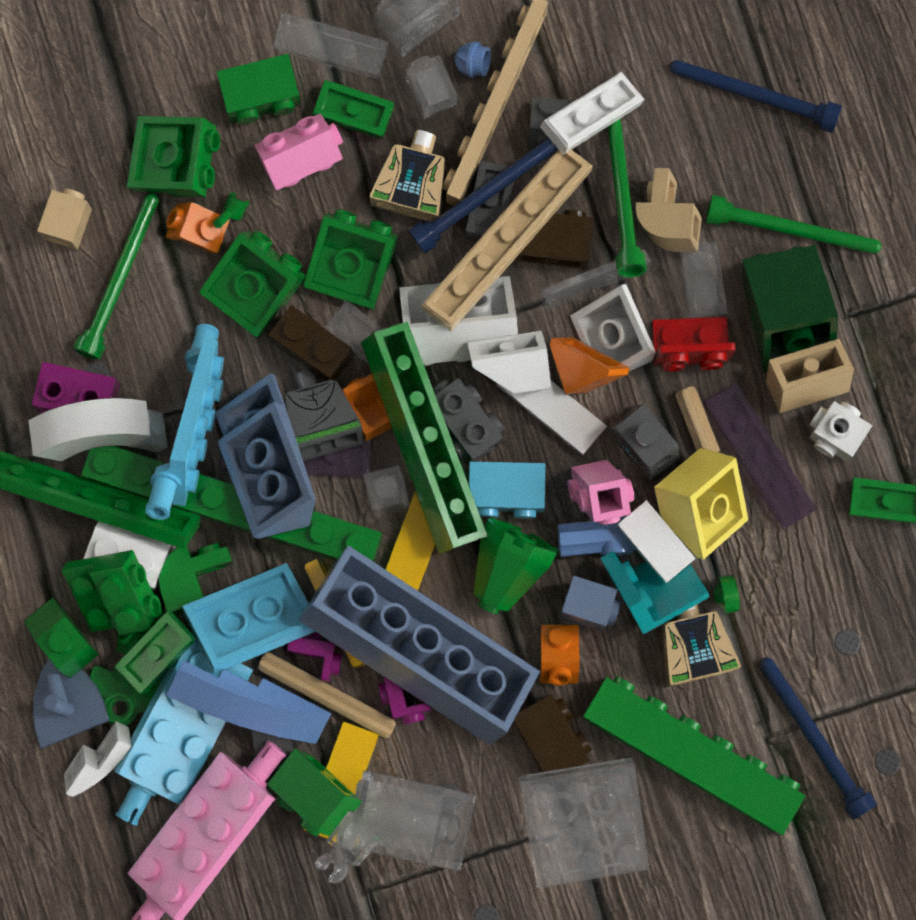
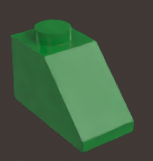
M53 597L24 621L36 643L56 668L68 678H72L99 655Z

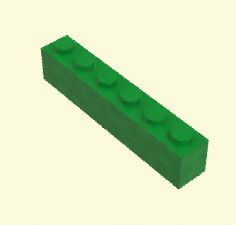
M408 321L373 332L361 341V345L438 553L442 554L486 537L487 533Z
M617 675L613 680L608 677L604 679L582 719L776 835H784L806 795L798 791L801 786L799 783L783 774H780L778 779L765 772L767 764L750 754H747L744 759L733 753L734 745L716 734H714L712 739L698 732L701 725L684 715H681L679 720L666 713L668 706L655 697L648 695L647 699L644 700L633 693L635 686Z

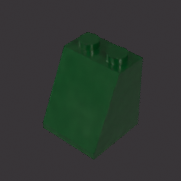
M816 245L793 247L786 251L757 254L750 258L742 259V283L763 373L768 372V364L771 359L837 339L838 313Z

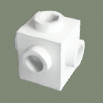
M834 401L828 409L822 406L819 408L809 424L815 428L809 438L816 442L814 447L824 455L831 458L837 455L848 462L854 456L873 425L860 418L861 412L854 406L846 402L838 404ZM834 426H835V427H838V428L840 429L841 433H838V432L834 429Z

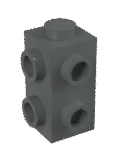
M459 378L452 383L446 379L433 388L449 434L454 439L452 442L456 453L462 461L468 458L470 462H478L503 443V436L500 433L505 430L492 412L488 415L485 414L478 404L482 401V398L470 382L464 385Z

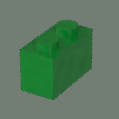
M289 53L217 71L230 123L250 124L257 121L261 115L273 113L275 116L286 115L293 112L295 107L301 106Z
M296 748L267 784L277 794L275 801L285 810L291 813L295 811L301 816L300 825L314 836H318L321 833L335 838L363 802L313 755Z

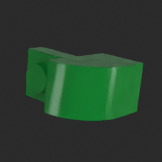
M219 543L202 547L197 550L198 556L192 557L188 546L185 549L178 547L168 555L159 576L160 590L167 612H172L174 615L183 613L182 606L205 597L199 576L234 565L231 552L227 546L220 548Z

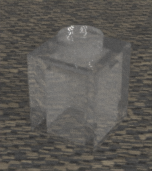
M440 55L430 58V56L420 57L410 63V68L405 69L406 81L424 119L457 105V92Z
M400 465L363 474L373 516L410 506Z

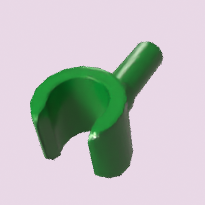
M230 192L221 210L223 213L214 221V226L221 228L229 219L241 220L250 200H239L235 197L236 192Z

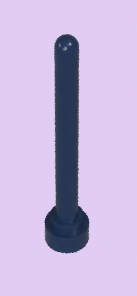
M680 60L672 61L669 66L670 71L675 75L814 119L813 123L820 125V130L830 133L834 132L842 105L828 101L827 104L820 102L819 105Z
M550 138L546 139L431 223L429 220L423 224L418 222L408 230L421 250L425 254L437 246L436 242L441 239V233L558 150V148Z
M769 657L761 659L759 663L760 669L844 794L845 798L842 799L846 804L844 809L850 819L853 821L875 807L877 802L869 791L865 793L862 787L857 788L774 661Z

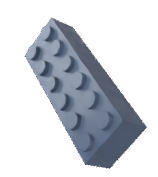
M349 545L334 561L299 619L306 626L490 746L508 732L540 673L539 670Z

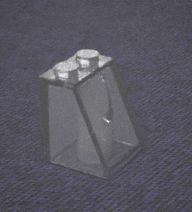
M363 771L362 779L358 782L355 795L363 802L349 821L347 827V836L349 838L347 847L460 871L476 795Z

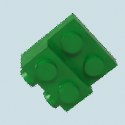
M138 116L127 188L140 192H166L175 197L206 198L207 188H211L215 182V171L210 166L212 152H217L220 147V134L216 130V126L203 117Z
M336 209L334 214L327 213L323 216L303 287L374 310L386 272L389 270L399 235L391 233L392 226L387 223L371 220L369 226L356 222V214Z
M257 230L253 234L249 231L238 234L198 292L256 338L264 333L280 308L289 302L306 277L300 271L302 264L299 260L288 253L280 256L270 248L273 241Z
M133 550L66 562L61 570L91 632L116 628L119 635L148 631L155 625L162 614L160 600L154 595L148 583L146 571L143 565L139 564Z

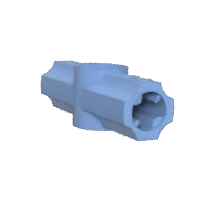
M627 516L620 517V521L606 525L593 521L558 524L560 558L600 554L603 557L612 551L615 552L616 556L633 554L636 548L616 526Z

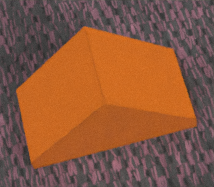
M574 337L551 339L550 348L566 395L590 392L629 373L630 368Z

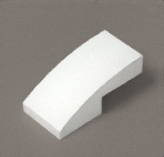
M115 721L97 750L82 745L64 773L67 795L74 797L103 779L118 765L132 747L128 726Z

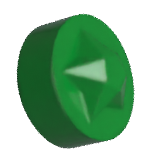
M732 575L718 577V583L713 591L714 601L723 609L724 614L738 612L740 610V599L735 577Z

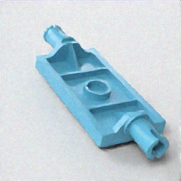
M199 324L196 326L192 347L185 355L187 371L193 377L170 462L157 466L155 473L150 479L152 490L145 512L148 516L157 520L169 518L172 504L185 506L188 493H195L199 480V470H196L198 461L203 462L207 450V439H204L206 431L211 432L215 420V409H212L214 401L220 402L223 390V380L220 378L224 357L218 356L217 339L219 331L210 324Z
M197 640L165 673L131 737L132 747L114 769L115 773L129 779L131 784L115 815L135 826L138 825V821L152 795L156 797L159 794L179 805L188 795L226 723L224 720L202 713L166 696L183 660L218 678L222 673L221 671L214 674ZM241 663L226 669V671L248 681L253 672L251 668Z

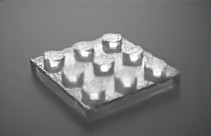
M633 757L519 776L536 888L650 870Z

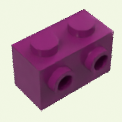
M42 362L32 406L42 414L54 408L72 403L117 398L120 383L114 377Z

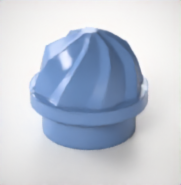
M476 41L464 44L457 50L454 56L455 65L458 71L468 76V78L475 79L477 76H486L491 62L490 48L484 47L480 42Z

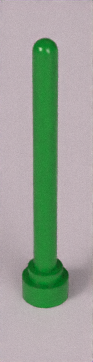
M621 119L607 127L621 248L618 250L615 262L616 271L619 276L633 278L644 274L647 267L645 254L636 246Z
M148 193L142 202L89 330H84L83 334L78 335L72 350L82 356L100 361L106 346L103 344L105 338L102 335L159 203V198L154 193Z
M714 194L710 197L705 223L720 226L721 223L728 224L729 221L872 254L880 252L882 248L881 242L877 239L733 207V203L728 202L727 197Z

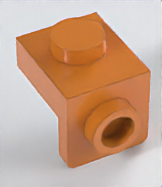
M193 202L178 203L168 215L166 238L181 240L208 253L218 254L230 219L221 228H216L213 223L220 216L219 214Z
M373 374L365 378L354 379L342 390L361 422L363 437L366 442L392 428Z
M541 625L540 682L556 686L577 684L580 665L579 625Z

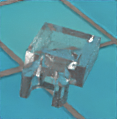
M349 810L326 840L333 849L330 853L322 854L316 860L315 867L319 870H325L332 862L334 864V871L328 880L333 883H339L347 874V864L350 863L352 866L359 867L382 836L357 812Z

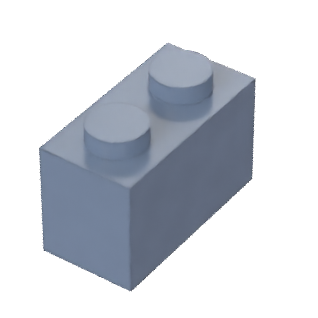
M573 575L559 618L602 632L607 624L612 626L615 623L622 601L615 599L617 589Z

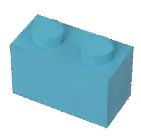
M470 462L469 488L480 517L498 518L499 512H514V518L535 519L536 513H543L545 509V463Z

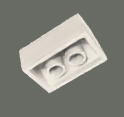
M510 276L499 277L452 332L422 310V304L441 283L399 287L403 323L408 321L424 366L440 362L469 361L471 359L468 351V342L518 334Z

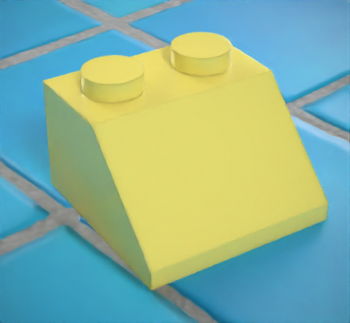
M699 448L654 487L661 518L699 559L704 560L749 520L736 457Z

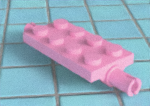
M267 740L264 747L248 767L245 765L241 767L223 752L218 754L127 873L146 892L145 895L147 897L131 920H160L165 912L174 920L184 919L275 800L266 790L268 784L266 780L287 755L284 751H281L280 747Z

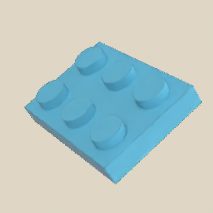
M287 563L182 606L183 615L194 636L197 638V642L214 674L316 632L299 621L309 603Z

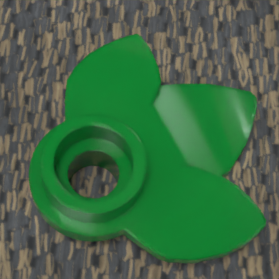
M94 666L90 675L104 700L110 719L107 723L113 726L115 721L125 726L133 723L138 713L146 711L162 679H159L146 694H140L115 667L111 672L103 667ZM119 701H123L127 705L126 713L121 716L116 715L114 712V705Z

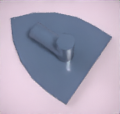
M50 659L47 660L38 679L33 703L35 731L41 749L110 721L100 691L86 672L81 669L72 678H68L56 668Z

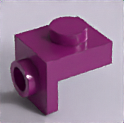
M313 632L288 643L287 651L290 654L324 659L321 676L323 682L330 683L332 675H339L342 653L336 652V644L321 641L322 635Z
M384 677L385 682L378 684L383 706L390 705L393 719L402 718L403 725L425 720L424 713L431 712L430 706L424 703L407 707L403 688Z

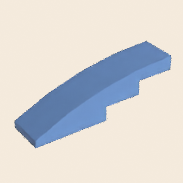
M183 660L166 695L202 713L240 727L280 738L313 744L317 743L331 715L330 712L264 678L257 687L224 669L218 678Z

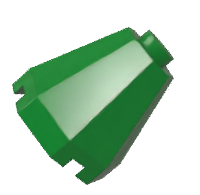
M490 517L484 527L487 536L480 539L473 596L480 600L478 603L479 607L490 613L499 614L500 610L508 612L548 570L559 549L533 533L528 535L521 532L522 528L512 523Z

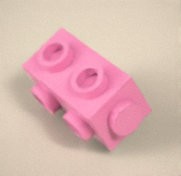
M321 113L316 116L305 117L298 121L295 126L282 132L271 133L261 142L254 145L266 174L276 191L283 187H291L302 178L317 171H325L332 167L334 163L343 159L338 145L343 143L336 125L334 123L328 125Z
M608 460L571 467L573 479L568 480V491L571 501L576 502L580 511L585 512L593 522L603 525L613 524L620 521V517L631 515L629 502L634 501L633 486L630 479H626L622 475L620 469L617 470Z

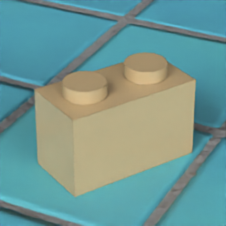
M836 339L769 360L766 384L779 413H783L850 392L854 368L840 339Z

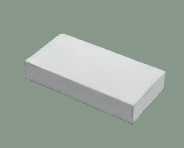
M647 500L636 508L631 515H628L616 525L665 584L696 559Z

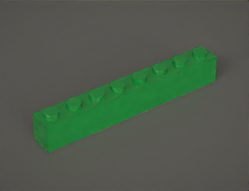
M102 446L90 449L81 476L149 499L152 490L151 476L155 473L157 466L167 463L115 446ZM199 474L196 492L188 493L186 505H171L172 507L200 515L202 519L252 535L237 492L232 484ZM313 511L309 526L263 538L335 561L349 545L375 562L383 536L381 532Z

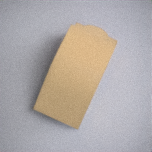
M655 168L654 179L649 181L647 186L648 203L636 202V213L639 222L651 241L658 247L673 252H698L702 221L695 204L675 203L677 181L669 168Z

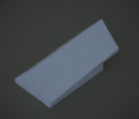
M270 373L215 412L224 436L217 442L253 538L257 539L309 526L316 501L276 377Z

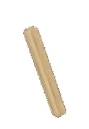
M269 652L263 655L258 664V669L261 672L370 731L379 734L383 738H389L396 726L394 719Z

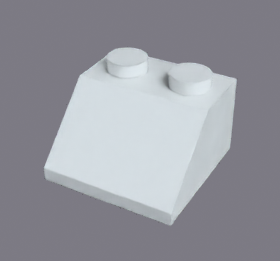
M98 522L83 559L133 550L139 564L143 565L146 571V577L151 589L159 592L160 572L165 559L175 550L176 546Z

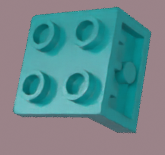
M614 551L600 558L643 634L709 598L705 586L691 564L665 584L647 562L632 568L628 560L621 564Z

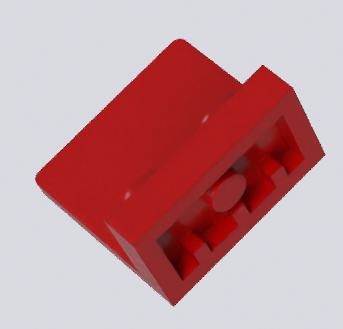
M727 317L652 320V340L656 351L653 358L654 366H663V371L685 370V365H700L701 370L722 369L723 364L728 363L735 352V343H728Z

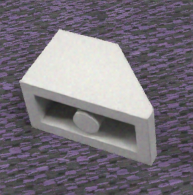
M542 331L467 343L472 367L512 393L533 394L541 389L551 388L547 347Z

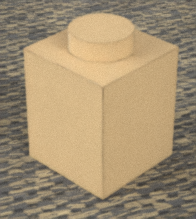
M64 188L63 193L51 190L37 230L43 240L78 251L92 211L89 203L84 200L85 195Z

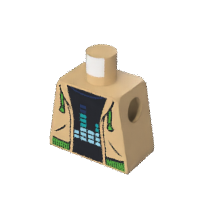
M416 130L410 148L398 144L393 146L370 193L371 206L425 221L429 220L430 222L440 216L445 158L432 154L436 141L434 134Z
M695 605L677 615L676 621L665 623L662 626L667 687L736 671L741 668L739 659L716 611L700 615L698 606Z

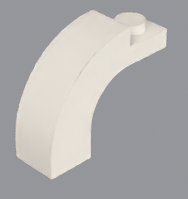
M111 398L82 401L54 408L28 420L33 456L63 461L79 452L102 446H129L153 452H159L168 447L163 413L147 409L146 401Z

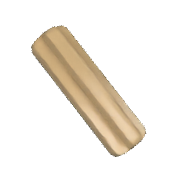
M692 386L678 391L675 397L696 451L699 448L719 453L720 448L697 389Z

